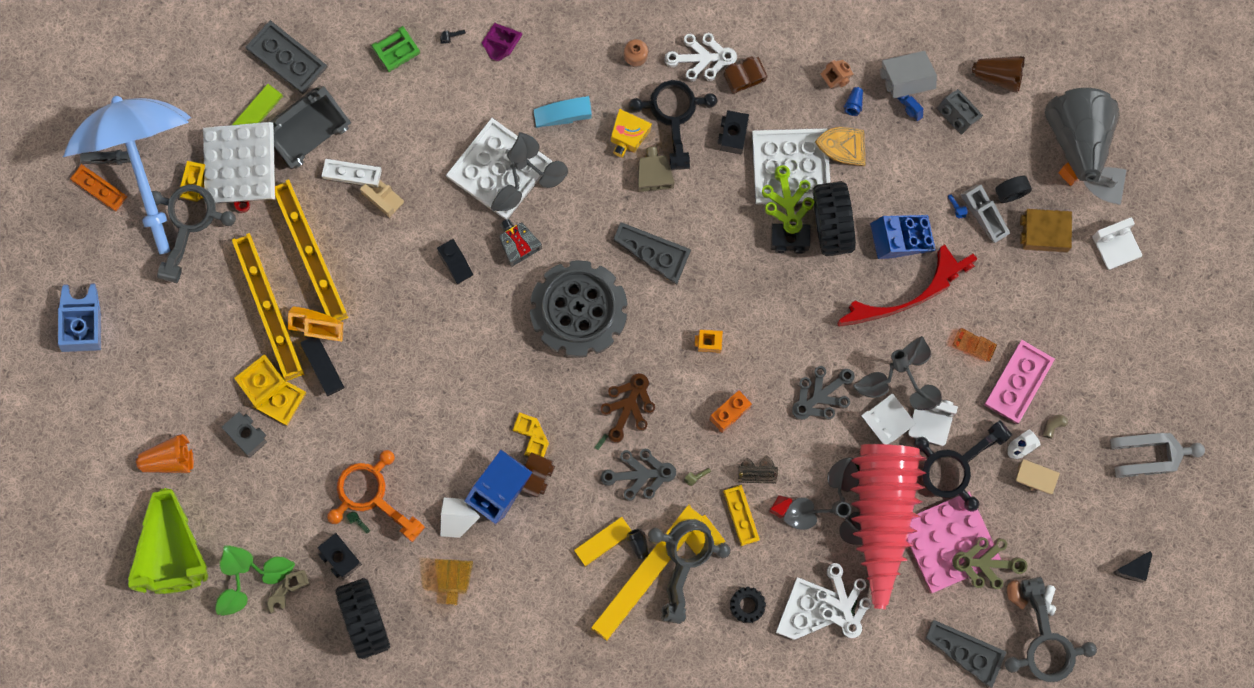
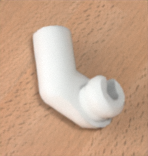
M1047 585L1042 598L1046 604L1048 614L1052 616L1056 611V607L1051 605L1055 587Z

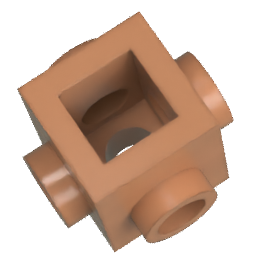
M844 60L831 61L826 65V69L820 73L830 88L844 87L850 82L849 78L854 75L850 65Z

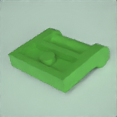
M403 26L379 43L375 42L371 45L388 72L420 54V50ZM402 37L404 38L403 41L399 42L398 44L394 45L384 52L382 51L383 48L387 47L388 45L392 44Z

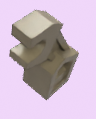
M305 570L286 575V579L272 597L268 599L267 604L271 614L276 612L274 609L276 603L281 605L282 610L286 608L285 595L289 590L295 592L310 585ZM296 577L299 585L290 588V580Z

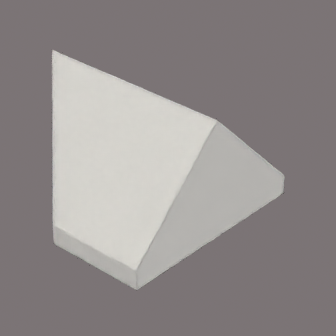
M444 497L440 536L460 538L480 516L464 499Z

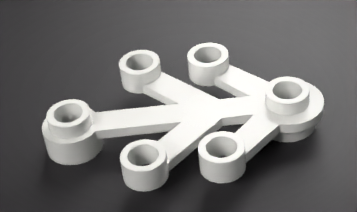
M706 33L703 36V44L710 46L717 52L710 54L695 41L693 34H687L684 38L685 45L693 48L698 54L678 55L676 52L671 51L665 55V64L668 67H676L678 63L699 62L686 73V79L692 82L697 79V75L710 62L718 61L713 68H708L705 71V79L712 81L724 66L736 62L737 54L731 48L721 47L714 40V36L711 33ZM709 37L711 38V41L707 42L705 38ZM687 38H692L693 41H692V42H687L686 39H687ZM729 54L731 58L727 59L724 55ZM674 56L676 59L672 61L669 57ZM712 72L713 76L709 77L707 73ZM694 73L695 77L691 78L688 74Z
M833 563L827 568V575L830 579L834 580L839 600L829 595L825 589L818 590L816 598L842 611L845 619L835 615L831 608L824 609L821 615L824 620H830L841 626L846 637L856 638L862 632L860 621L866 610L872 606V602L869 598L861 599L859 602L860 607L854 617L851 608L860 592L865 589L866 582L863 579H857L853 584V590L847 598L841 578L843 568L841 565ZM832 568H838L839 573L833 574ZM858 581L863 583L862 588L857 587L856 583ZM819 592H824L826 597L824 599L820 598ZM862 601H868L869 606L863 607ZM825 611L831 612L830 618L825 617ZM849 625H854L856 627V630L854 632H851L849 630Z

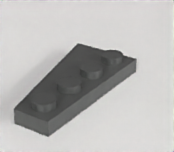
M620 222L614 237V242L674 284H678L691 249Z
M932 620L925 639L989 688H993L1006 651L936 620Z

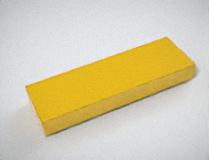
M742 485L723 490L741 547L760 541Z
M620 517L575 549L574 552L586 567L628 537L627 533L632 530L623 517Z

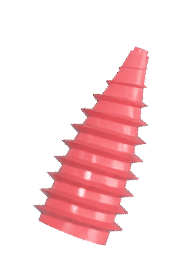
M888 444L861 445L860 457L851 460L860 466V471L851 474L852 477L859 480V486L851 489V491L859 494V500L851 503V505L860 510V515L852 518V520L861 526V530L853 533V535L862 538L863 545L856 548V550L863 552L866 561L861 563V565L867 567L869 577L866 579L870 582V594L872 595L874 609H886V606H888L896 576L901 575L898 572L901 562L908 561L903 557L905 548L913 547L912 544L907 542L909 534L918 532L910 527L913 519L921 517L914 513L913 509L914 505L923 503L915 498L917 490L925 488L917 483V478L920 475L926 474V472L918 469L919 461L927 459L919 455L920 449Z

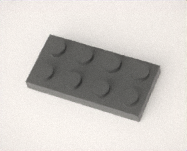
M271 20L246 46V50L302 94L328 68L323 61Z

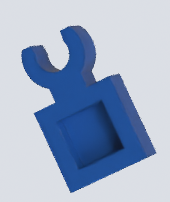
M912 96L897 97L905 105V111L909 117H913L916 121L923 118L924 108Z

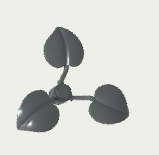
M519 132L516 142L507 154V158L512 163L510 168L513 172L515 187L513 185L505 186L495 197L491 210L508 211L515 208L521 201L522 193L518 191L519 183L516 168L524 169L527 165L542 176L539 180L540 185L545 188H552L559 185L566 178L569 172L567 166L561 161H554L546 166L544 172L540 171L528 160L535 157L539 152L540 146L538 142L530 135Z
M923 336L908 344L903 350L898 349L891 354L893 363L890 364L888 379L884 373L874 372L854 384V388L861 395L877 398L889 391L888 383L891 382L894 369L898 372L906 371L914 389L917 391L910 396V404L913 408L929 410L939 406L942 402V395L937 387L928 384L919 389L909 370V365L919 366L931 358V350Z
M848 457L839 460L828 472V484L832 488H838L840 501H836L832 509L814 510L813 502L810 499L801 497L792 501L783 517L784 521L793 528L806 530L812 528L817 523L815 513H834L836 516L846 520L839 527L841 538L852 545H863L862 538L853 535V533L861 530L860 524L852 520V518L860 515V512L851 513V506L845 502L841 490L850 492L852 488L859 484V480L851 476V474L858 472L855 463L851 461L853 458Z

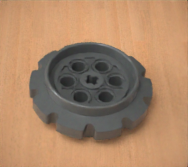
M582 260L571 261L568 268L559 264L544 274L546 282H538L530 300L531 304L536 306L535 309L530 310L531 322L535 332H543L541 341L555 352H559L561 349L566 350V356L574 358L587 357L590 350H593L595 354H599L613 345L614 339L612 336H620L625 327L627 314L623 313L622 309L627 308L628 305L623 287L614 285L616 282L614 274L603 266L593 269L591 262ZM572 287H575L579 290V292L575 295H572L569 293L568 290ZM594 292L597 294V298L589 299L587 294ZM563 301L565 306L558 308L555 306V303ZM576 306L582 308V311L578 312ZM600 310L603 314L601 317H595L592 315V312ZM566 318L571 323L568 326H563L560 321ZM586 323L589 325V329L586 331L580 330L579 325Z

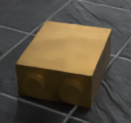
M1026 209L1021 214L1020 226H1023V233L1020 234V244H1023V250L1069 252L1072 248V211Z

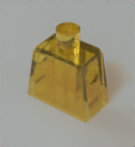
M435 559L438 592L447 593L446 605H458V594H467L474 563L473 561Z

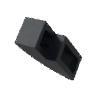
M310 337L300 342L327 397L344 389L345 387L320 338Z

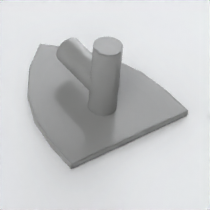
M1106 167L1103 168L1098 182H1083L1095 196L1104 201L1121 205L1126 170Z

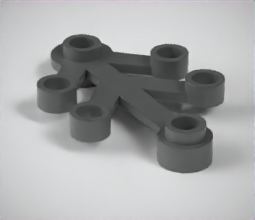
M818 366L814 371L816 376L814 394L808 401L807 392L811 386V380L808 377H803L799 382L801 388L799 401L792 407L794 417L799 420H805L810 415L824 417L826 420L833 419L835 416L834 409L831 407L825 410L812 408L817 403L835 405L842 409L850 405V399L847 396L836 398L829 397L828 395L843 384H851L855 378L854 372L850 369H843L839 374V378L822 390L826 369L823 366ZM817 370H823L824 374L818 375ZM849 373L850 379H846L844 374ZM806 380L809 383V385L806 387L802 385V381ZM845 399L847 405H842L841 400ZM799 407H804L805 412H799ZM826 411H831L832 416L828 417Z
M645 448L640 452L641 460L648 461L656 468L648 470L632 457L630 451L624 450L620 455L621 460L637 471L615 473L612 470H605L601 474V481L604 485L611 486L615 481L638 479L631 488L624 492V498L627 501H632L635 499L636 493L649 478L657 477L650 487H646L643 492L646 499H652L663 482H670L675 478L676 468L671 463L662 464L651 455L649 449ZM643 452H648V453H649V457H648V458H644V457L642 456V453H643ZM628 453L630 458L625 460L623 454ZM669 469L670 474L664 475L663 470ZM607 474L612 475V479L609 481L605 479ZM651 490L653 495L647 496L645 492ZM631 491L634 494V496L632 498H628L626 496V493Z

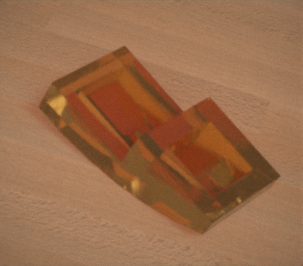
M960 328L952 346L990 362L997 344L983 336L978 337L964 328Z

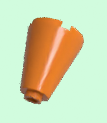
M183 434L177 435L140 453L138 458H136L137 468L145 473H190V470L194 467L192 449L188 452L187 444L190 443L188 438Z

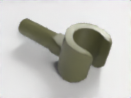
M707 468L696 476L690 472L684 481L689 486H692L698 479L710 473L711 470Z

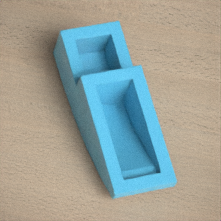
M589 96L564 100L534 109L536 128L592 119Z

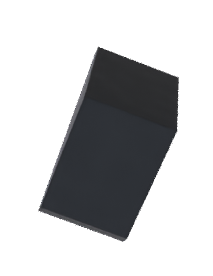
M1149 551L1113 571L1116 576L1140 583L1147 581L1152 552Z

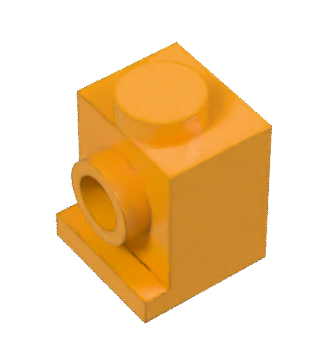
M699 330V335H695L694 347H698V352L721 353L723 331ZM710 340L711 345H705L704 341Z

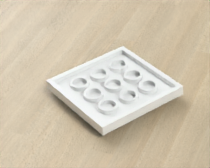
M491 118L447 173L446 177L491 209L495 197L505 186L513 185L515 187L513 172L510 168L512 163L507 158V154L518 136ZM538 152L535 157L528 159L530 163L542 172H544L548 164L552 163V160L541 152ZM528 165L524 169L516 168L519 183L518 191L522 193L519 204L541 178V175ZM519 204L508 211L494 212L506 220L512 215Z
M264 122L203 128L204 188L211 193L215 204L275 199L273 123Z
M827 129L752 131L756 205H764L769 202L775 203L771 199L762 196V188L765 185L772 186L773 192L783 198L781 183L774 176L776 168L780 165L787 166L790 170L788 182L791 197L799 189V184L802 180H807L811 184L809 192L805 193L798 203H803L806 197L813 199V187L817 184L830 183L829 157L815 143L817 138L826 132ZM784 170L779 171L781 174L786 173ZM803 184L802 188L806 189L808 186ZM768 189L764 190L767 194L771 193Z

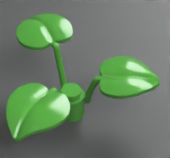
M224 545L220 569L225 575H235L237 589L236 591L227 589L220 594L215 606L217 615H231L246 606L248 598L245 593L240 592L239 573H246L251 566L258 573L263 574L262 580L264 583L276 584L291 573L295 563L285 557H273L265 562L263 570H261L253 563V556L249 551L235 546Z

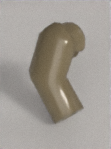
M1056 415L1050 418L1046 423L1043 436L1052 439L1055 428L1065 427L1068 424V419L1064 415Z

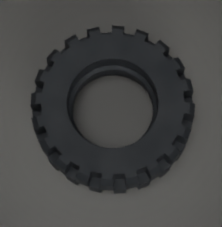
M843 181L817 184L813 187V200L822 255L834 256L852 253L856 248L853 211L847 184Z
M362 578L339 586L335 593L357 657L365 659L388 651L391 647L368 579Z

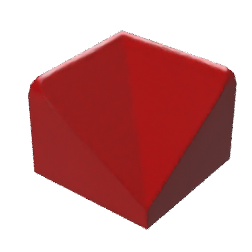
M779 495L769 512L779 518H783L792 503V499Z

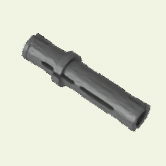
M122 150L80 154L81 164L117 163V165H122L123 163H131L128 152Z

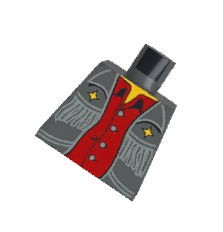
M506 219L500 224L504 233L499 236V240L511 267L542 249L541 242L523 223L514 226L510 219Z

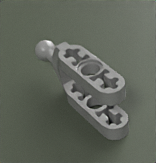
M1171 433L1125 436L1110 439L1112 450L1166 445L1168 462L1115 467L1116 478L1138 476V474L1154 475L1176 472L1183 455H1192L1199 458L1205 453V448L1201 443H1193L1190 447L1183 448Z

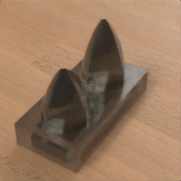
M768 455L761 460L759 466H755L749 458H746L739 466L738 483H777L778 467H775Z

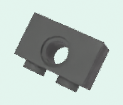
M238 412L222 426V429L251 458L267 443L264 439L267 435L259 427L255 429L251 425L254 421L246 413L242 415ZM244 430H251V434L249 437H241V434Z

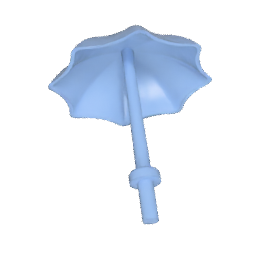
M114 96L110 104L92 113L76 129L68 142L63 157L95 152L125 143L147 214L142 219L144 227H151L159 255L171 251L162 223L167 221L165 213L158 212L135 140L147 138L189 123L187 120L192 117L176 106L159 100L147 98L122 100L120 96Z

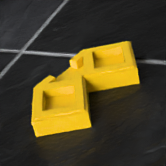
M519 412L512 431L530 437L524 455L529 457L530 453L533 452L544 457L549 442L538 419Z

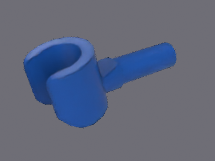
M950 194L948 198L955 209L956 217H966L968 213L966 206L959 207L952 194Z

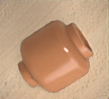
M638 39L629 41L624 48V59L626 62L634 67L641 66L646 62L648 57L647 45Z

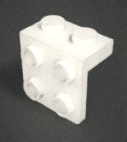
M942 400L939 406L929 410L914 409L912 419L916 424L909 429V437L916 439L923 436L931 444L944 446L947 441L952 418L956 414L958 406L953 405L954 403L951 401Z

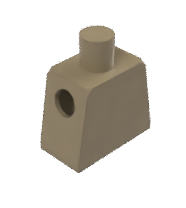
M656 147L646 148V157L640 158L638 192L674 189V179L667 157L665 155L658 156Z

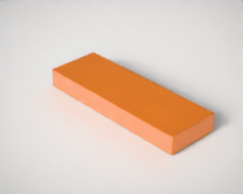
M82 164L70 178L71 181L114 211H117L127 198V195Z

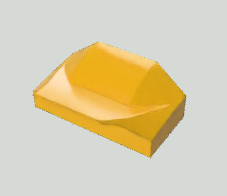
M187 161L180 187L198 185L204 188L205 164ZM194 191L186 192L179 197V199L195 202L204 199L199 193Z

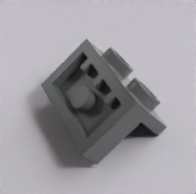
M959 89L945 97L937 107L939 112L961 135L983 117L979 110Z

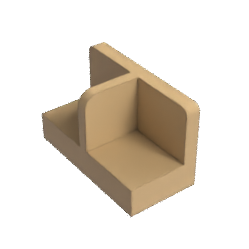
M379 180L378 188L370 187L366 184L360 188L362 195L389 218L404 203V200L392 191L391 186L385 185L381 180Z
M1025 459L1020 461L1017 468L1019 471L1016 482L1029 486L1030 490L1037 489L1050 495L1053 494L1060 473Z

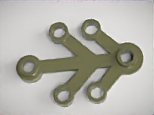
M978 537L973 547L967 552L956 553L952 559L953 567L958 571H965L971 578L972 585L976 588H982L985 580L978 576L971 566L979 567L990 580L991 587L995 589L1003 587V580L997 577L991 568L1011 569L1017 574H1022L1027 570V562L1020 557H1015L1011 561L992 559L997 553L1007 548V542L1002 538H997L994 541V546L980 558H973L981 549H986L989 545L986 538ZM981 540H984L983 546L979 545ZM1002 541L1003 546L999 548L998 543ZM963 558L964 562L960 565L959 560ZM1016 562L1020 563L1018 568H1015ZM977 579L981 580L979 585H976ZM996 580H999L998 586L994 585Z

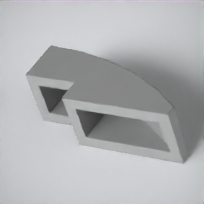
M981 184L975 185L961 193L966 205L993 243L1010 234L994 202L989 200Z

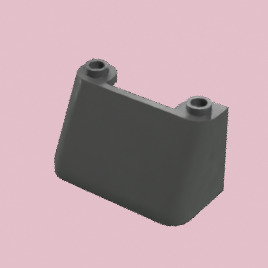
M324 86L315 87L270 121L273 123L274 149L291 169L293 167L295 169L300 167L304 163L303 159L306 154L331 135L338 132L340 135L349 129L348 125L351 124L348 117Z

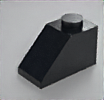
M454 239L437 247L440 258L457 285L474 275Z

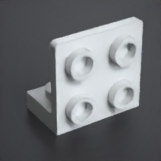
M1132 217L1098 230L1092 236L1108 270L1142 257V253L1130 230L1135 224Z
M894 394L888 396L869 412L867 411L861 415L880 441L888 445L916 424Z

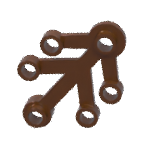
M635 374L631 377L630 383L619 387L612 386L608 390V395L613 399L617 398L619 394L631 391L628 398L612 404L604 403L601 406L600 411L604 416L624 408L616 427L612 428L608 433V438L612 443H620L623 440L624 432L622 430L631 411L636 421L637 430L644 431L647 429V421L643 419L636 402L640 394L644 403V412L652 414L655 411V404L651 402L646 390L649 386V380L644 374ZM642 380L643 384L641 386H638L636 384V381ZM616 389L618 393L617 395H612L610 391ZM652 405L653 409L651 411H648L646 409V406ZM603 407H609L610 411L605 413ZM639 422H644V423H645V427H644V428H640V427L638 426V423H639ZM613 432H619L620 436L618 438L613 437Z

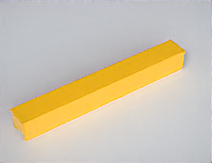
M288 179L285 183L275 186L276 199L326 315L339 321L347 319L349 317Z
M247 233L244 237L232 239L283 377L286 381L304 375L251 234Z
M688 504L666 534H669L671 529L679 522L687 519L702 521L703 516ZM693 531L687 532L681 537L677 544V551ZM661 541L654 547L591 627L592 631L598 633L605 640L611 637L671 560L667 555L666 542Z

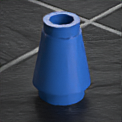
M859 87L852 89L844 105L845 112L848 115L858 116L862 111L863 89Z

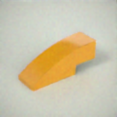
M293 306L288 312V330L304 332V336L342 342L343 322L329 315Z

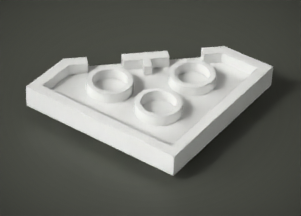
M797 577L776 633L796 640L834 623L822 618V611L826 608H831L835 615L843 619L845 617L839 609L816 598L817 591L825 588ZM825 589L829 595L839 600L837 593ZM819 592V597L824 599L826 594ZM825 611V617L830 618L831 612Z

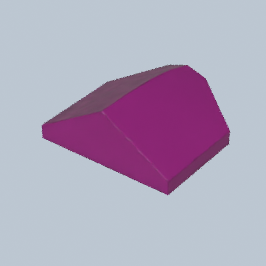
M494 22L482 41V45L489 57L499 62L511 54L523 34Z

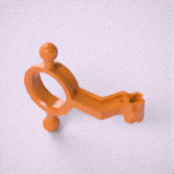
M390 450L381 452L380 460L374 467L370 464L358 463L346 468L341 473L337 483V492L342 503L337 509L329 511L327 515L328 521L331 524H339L347 508L353 511L364 512L377 506L402 527L400 532L413 542L425 529V526L413 516L408 520L382 499L385 495L386 485L380 471L385 465H391L394 462L395 456ZM354 471H368L378 481V492L369 502L355 503L345 495L344 482Z

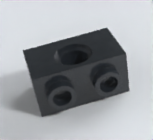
M727 110L726 116H722L720 127H724L723 134L719 133L717 142L718 145H721L720 151L742 155L749 114ZM735 130L737 134L730 135L728 131Z
M772 224L771 250H775L776 253H786L788 250L794 251L796 254H803L805 251H809L810 224H802L801 230L794 234L788 233L784 229L783 224ZM792 236L795 242L789 243L785 237Z
M337 533L317 547L321 551L318 554L324 563L329 561L333 566L330 570L337 578L340 576L343 579L347 578L362 565ZM336 553H343L344 557L341 562H334L333 557Z

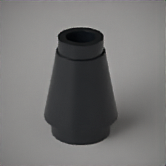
M641 528L628 532L627 541L638 559L646 558L649 553L645 532H642Z

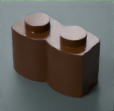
M753 56L744 59L741 64L732 63L728 65L724 71V77L732 94L763 83L768 77L760 58H753Z
M531 452L525 467L533 473L521 491L535 497H539L540 494L544 495L548 486L545 483L547 476L551 477L555 466L552 465L553 461Z

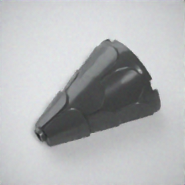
M1076 88L1065 91V95L1055 96L1045 107V117L1079 181H1099L1109 156V148L1113 141L1120 116L1119 105L1116 99L1111 98L1108 92L1096 88Z

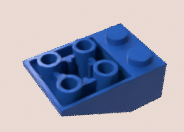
M928 215L882 216L870 223L878 259H891L936 251Z
M500 450L475 483L465 502L496 524L506 516L533 472L503 450Z

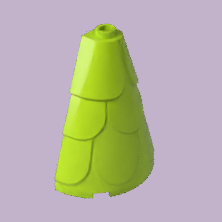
M164 488L160 489L159 492L152 493L128 578V587L141 593L151 590L152 592L154 591V594L177 593L196 588L201 585L202 580L203 582L207 581L208 572L206 563L197 546V541L188 525V518L172 489Z

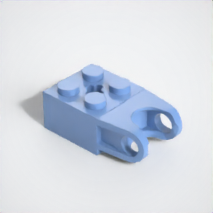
M95 283L90 284L88 294L82 299L71 297L68 284L62 287L58 308V346L61 352L101 350V311Z

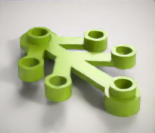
M780 165L776 168L774 176L781 183L783 198L773 192V187L770 185H765L762 188V196L771 199L786 209L787 215L777 210V206L773 202L766 204L765 212L783 222L784 229L788 233L794 234L801 230V219L814 206V200L806 197L800 210L796 214L794 212L795 205L805 193L809 192L811 184L807 180H802L799 184V189L791 197L788 182L790 170L787 166ZM784 170L786 173L781 174L779 171ZM805 184L808 188L804 189L802 185ZM768 189L771 193L767 194L764 190ZM805 202H810L812 205L807 206ZM768 207H773L774 210L770 211ZM793 221L796 225L792 226L790 222Z

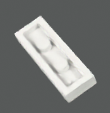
M325 159L322 178L358 185L366 184L370 187L378 188L382 169L381 167Z

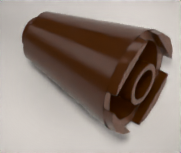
M1012 56L978 59L977 62L973 63L972 73H975V77L1013 93H1018L1023 77L1022 67L1025 64V57Z

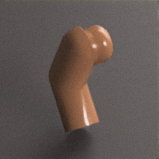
M1012 580L1007 586L1008 599L1023 610L1028 601L1020 596V583L1017 580Z

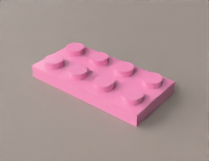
M1021 340L984 406L1013 423L1019 424L1055 359Z

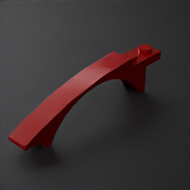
M944 244L937 251V268L929 287L917 298L894 307H874L855 300L849 306L851 312L839 319L837 324L840 327L889 317L920 305L946 291L950 287V283L959 277L958 274L964 270L967 273L973 269L977 258L972 253L960 262H957Z

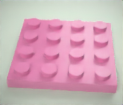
M960 496L918 513L917 515L921 517L913 519L910 527L918 532L909 534L907 542L913 545L910 549L931 594L969 578L965 571H958L953 567L952 559L956 553L967 552L975 545L978 537L986 538L989 545L986 549H981L973 558H980L994 546L978 509L974 512L966 510L964 500ZM984 540L980 541V546L984 545ZM997 553L992 559L1001 560L999 553ZM963 558L959 560L960 565L964 562ZM971 566L976 574L983 572L979 567Z

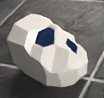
M1029 429L1011 441L1008 446V456L1020 459L1039 447L1041 444L1034 432Z

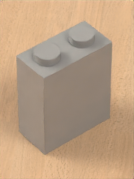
M926 51L882 60L880 76L882 79H885L886 89L888 92H891L893 98L936 89L937 74Z

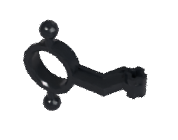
M670 80L661 83L655 88L650 101H641L639 98L630 100L629 109L637 113L644 108H651L652 114L659 122L671 126L673 153H670L671 170L690 169L689 152H683L680 125L691 119L696 105H705L712 108L717 104L718 100L712 93L696 98L687 84L677 80ZM671 87L683 90L689 98L688 110L677 117L667 116L662 113L657 104V97L663 90Z
M999 420L987 430L990 435L983 438L964 455L952 450H939L934 453L930 449L929 441L926 437L916 438L914 447L920 449V452H924L928 457L922 470L926 472L922 476L927 489L934 495L942 498H951L959 495L964 500L966 510L970 512L976 511L980 505L979 500L976 497L970 496L965 491L971 478L968 463L997 442L999 445H1002L1013 434ZM949 457L955 459L963 467V481L952 491L939 490L930 480L931 466L941 458Z

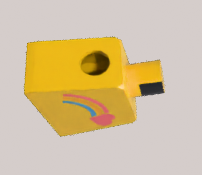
M619 109L611 135V142L616 144L613 153L621 158L626 150L635 153L651 131L652 123Z

